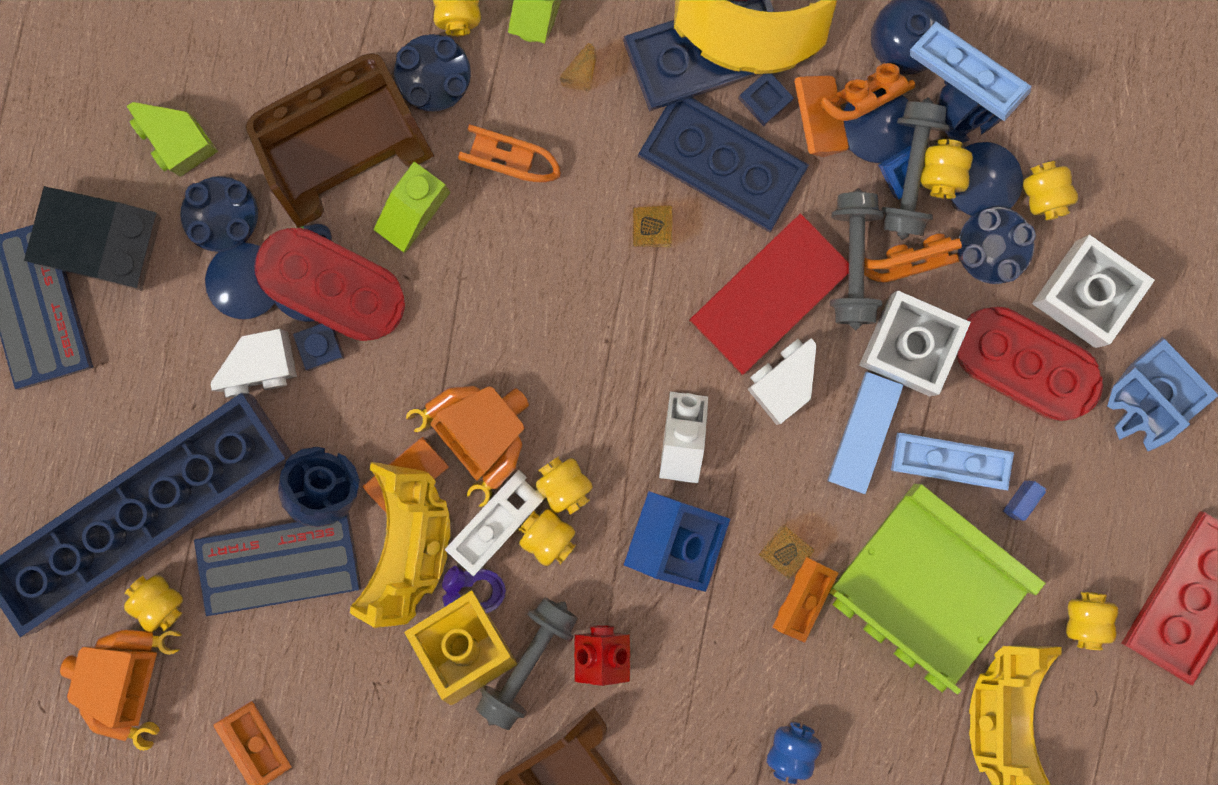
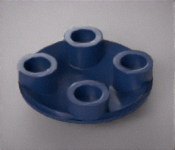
M435 34L419 36L408 42L398 51L394 66L395 83L403 98L412 106L432 112L445 110L460 101L468 89L471 78L470 64L463 49L451 37Z
M880 88L873 93L878 98L886 94V90ZM900 95L857 119L844 121L849 145L848 150L865 161L882 163L912 145L915 128L897 124V119L903 116L906 103L909 100L905 96ZM849 102L844 111L855 110V106Z
M978 142L963 148L970 151L973 156L972 165L968 171L969 187L966 191L955 193L956 197L951 199L953 207L970 216L988 208L1004 207L1011 209L1020 197L1023 187L1021 166L1015 156L1001 145L991 142Z
M223 176L210 177L191 184L185 191V198L182 202L180 213L181 223L186 235L197 246L212 252H224L236 248L250 238L257 225L258 206L253 194L242 182Z
M994 207L980 210L966 221L959 234L962 248L958 249L960 261L965 270L981 282L989 284L1012 282L1027 269L1032 260L1036 233L1034 228L1020 214L1011 209Z
M241 243L232 250L218 252L207 268L205 286L208 297L220 312L235 319L256 318L266 313L275 304L274 300L261 289L255 275V258L260 248L258 245Z

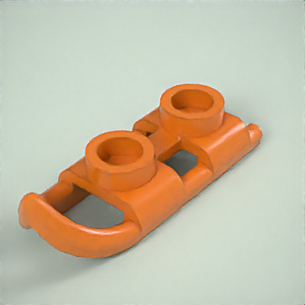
M885 63L878 66L876 72L869 75L867 80H851L845 85V89L837 92L835 97L831 99L822 98L820 103L821 109L826 110L832 117L838 120H854L914 89L915 82L913 80L907 81L900 74L897 65ZM880 88L885 89L886 94L878 98L873 93ZM847 101L855 106L853 111H844L837 108Z
M469 124L468 131L475 133L476 137L470 154L460 152L459 160L531 182H550L559 179L561 175L559 164L546 149ZM498 142L511 144V151L508 152L497 148ZM535 152L548 160L553 167L552 174L528 173L532 167ZM498 159L506 162V166L492 162V160Z
M935 234L924 240V248L914 251L913 248H908L905 244L897 245L886 252L887 259L872 260L865 258L864 275L873 281L891 282L959 262L957 254L949 255L948 252L962 248V244L959 238L951 240L950 237L945 238L944 234ZM922 259H925L926 261L924 263H920L912 266L911 264L912 262L919 261ZM872 269H888L889 273H879Z

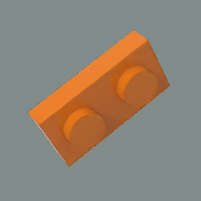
M806 557L802 567L795 576V581L785 602L778 611V616L772 628L805 643L839 573Z

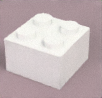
M1088 235L1075 241L1032 304L1097 348L1112 343L1155 280L1100 241Z
M896 291L888 297L859 366L929 397L939 395L971 322L901 291Z

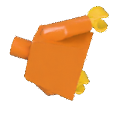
M475 386L451 387L426 403V409L410 410L406 415V419L410 420L416 417L417 414L422 416L423 423L414 432H425L431 426L475 480L478 481L469 488L467 497H469L474 489H481L485 492L486 497L479 504V507H482L492 497V489H498L516 468L523 445L519 434L525 429L517 415L529 406V403L524 394L516 388L501 398L491 386L482 390Z
M119 630L99 638L95 646H83L79 650L78 656L70 655L64 659L60 667V673L62 677L71 680L67 695L68 701L79 708L80 715L92 732L121 741H126L127 738L133 739V744L139 750L145 751L152 748L154 742L143 739L141 733L148 732L152 735H157L160 731L159 727L153 722H145L139 726L157 653L151 651V648L158 647L162 653L167 655L178 652L180 649L167 648L164 640L167 635L182 636L179 631L169 630L161 636H155L153 632Z

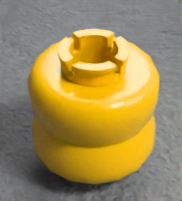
M433 0L435 6L433 21L438 28L446 30L445 33L447 35L465 36L470 34V29L479 25L481 20V13L478 7L479 0Z
M942 139L938 140V145L927 148L924 161L925 167L921 175V185L932 190L930 192L931 196L944 199V195H946V199H954L956 197L955 193L968 189V171L971 168L973 156L970 151L962 148V142L949 139V144H947V140Z
M1055 161L1043 163L1041 167L1040 165L1032 167L1033 175L1025 178L1023 181V188L1029 197L1031 213L1033 215L1045 214L1046 221L1070 214L1068 207L1076 204L1078 201V194L1072 185L1070 169L1067 166L1056 167Z
M558 456L538 470L542 473L543 477L537 480L536 488L547 498L553 512L560 513L567 509L569 515L580 509L578 505L581 507L590 501L585 495L592 490L593 485L581 473L580 466L575 459L569 458L562 463Z
M550 509L544 510L540 516L535 513L536 511H533L519 528V531L524 533V536L519 541L521 548L534 554L543 566L551 565L554 560H557L561 565L576 546V544L570 542L575 535L574 528L561 521L558 515Z
M142 575L130 586L131 589L128 588L124 593L129 596L124 604L125 611L130 616L138 619L142 628L147 632H153L159 627L166 631L183 614L178 610L183 603L182 595L170 588L161 575H154L148 580Z
M1081 592V599H1071L1068 602L1069 620L1066 626V635L1070 639L1078 640V648L1085 647V649L1103 650V643H1113L1116 640L1117 635L1114 623L1118 616V607L1114 603L1106 602V594Z

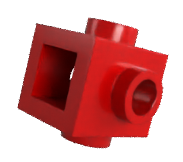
M609 625L590 626V633L574 634L575 682L599 686L630 682V634L614 633V626Z

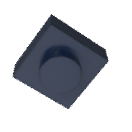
M771 73L763 74L739 95L738 99L763 126H766L793 101L794 97Z
M323 324L293 334L305 370L307 371L345 358L335 330Z

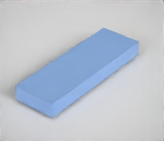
M935 22L910 49V56L1003 121L1012 114L1031 92V85L938 22Z
M865 372L828 476V482L866 494L903 389V384Z
M897 433L891 471L1008 490L1014 452Z

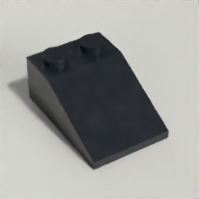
M44 186L24 261L142 291L161 217L157 212Z

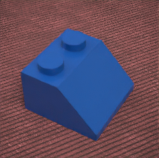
M648 491L624 566L655 579L706 592L730 518Z

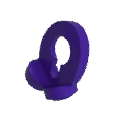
M453 566L445 574L442 588L447 592L443 596L444 607L461 597L458 592L462 587H472L476 581L486 580L491 585L492 593L488 600L480 603L487 613L492 612L501 605L505 598L506 589L504 582L496 573L488 569L481 568L473 577L467 570Z

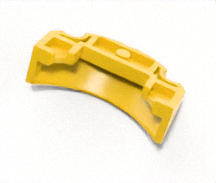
M675 0L674 29L681 38L687 37L695 46L702 50L701 56L719 66L738 72L747 71L754 72L755 74H771L794 68L797 63L808 59L812 55L815 56L825 46L837 0H820L816 3H810L807 7L786 12L752 10L735 5L727 0Z
M371 462L370 471L373 472L378 480L385 500L387 517L386 537L376 570L361 595L350 605L349 613L373 628L406 625L416 616V605L425 593H433L443 573L448 556L445 548L450 540L449 511L446 501L440 499L434 486L436 481L429 473L416 469Z
M1003 646L994 654L995 659L987 671L979 675L971 697L969 736L976 764L980 773H986L992 785H1051L1045 775L1036 750L1033 720L1035 702L1040 685L1052 663L1059 655H1062V647Z

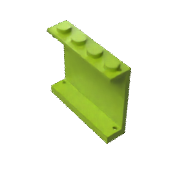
M913 484L835 582L829 593L836 598L832 604L849 619L854 614L858 615L867 623L863 630L882 644L885 639L893 643L897 647L893 654L910 668H913L916 663L928 672L924 679L943 693L949 688L958 695L961 689L955 684L1026 594L1037 595L1046 583L925 486Z

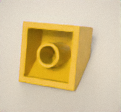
M472 590L404 632L439 696L451 706L518 664L500 632Z

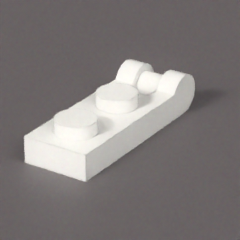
M520 470L506 482L445 548V551L473 577L546 498L525 481L527 477ZM514 492L525 501L519 510L507 500Z

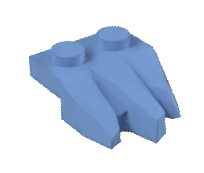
M1162 337L1131 363L1112 388L1107 407L1112 410L1122 408L1126 410L1114 425L1119 440L1139 430L1145 431L1146 435L1143 443L1149 452L1170 442L1190 425L1188 421L1216 399L1218 394Z

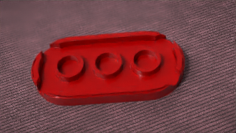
M304 228L279 230L270 235L261 244L256 254L255 275L261 289L271 299L349 338L360 341L379 339L391 333L403 317L405 310L404 295L397 278L390 271L313 231Z
M984 308L972 313L965 319L971 323L956 357L963 370L975 380L1039 415L1055 421H1067L1089 413L1098 403L1103 390L1102 376L1100 377L1099 365L1095 358L1085 349L1009 308Z

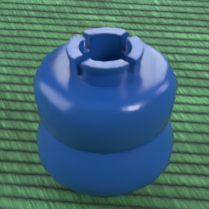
M791 722V727L781 726L776 730L773 746L766 760L767 764L775 770L773 774L776 778L785 782L788 777V783L797 784V779L807 780L812 777L815 760L821 752L822 744L813 736L815 731L812 728L803 724L801 729L799 728L800 723Z

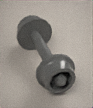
M929 97L922 100V102L908 101L903 116L897 119V124L914 127L915 129L900 209L881 207V211L885 215L884 230L896 231L901 240L909 237V234L924 236L927 222L933 220L932 214L915 212L930 130L949 131L950 126L946 123L947 107L933 104Z
M859 188L853 192L839 194L836 211L831 213V218L834 220L849 221L848 298L830 300V306L835 309V323L848 324L855 331L862 325L875 324L877 309L882 306V300L864 298L865 221L883 219L884 212L879 210L877 194L862 192Z
M544 597L536 609L529 610L527 615L541 625L501 692L485 685L481 688L482 698L476 710L487 719L489 726L497 725L503 729L510 730L518 718L526 716V710L514 701L516 695L554 634L567 641H572L574 637L572 629L578 618L567 610L565 601L556 603Z

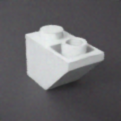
M276 329L242 336L211 381L212 391L225 392V396L228 398L236 397L240 393L248 394V387L263 384L264 390L287 386L286 379L297 377L288 332Z
M812 338L804 344L799 339L795 340L780 353L784 357L783 361L774 368L767 363L750 377L754 384L748 388V391L776 425L784 422L811 400L816 343Z
M670 391L659 478L698 483L705 447L707 396Z

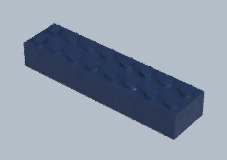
M240 393L0 555V608L19 637L39 632L285 466V462L292 453L252 394Z

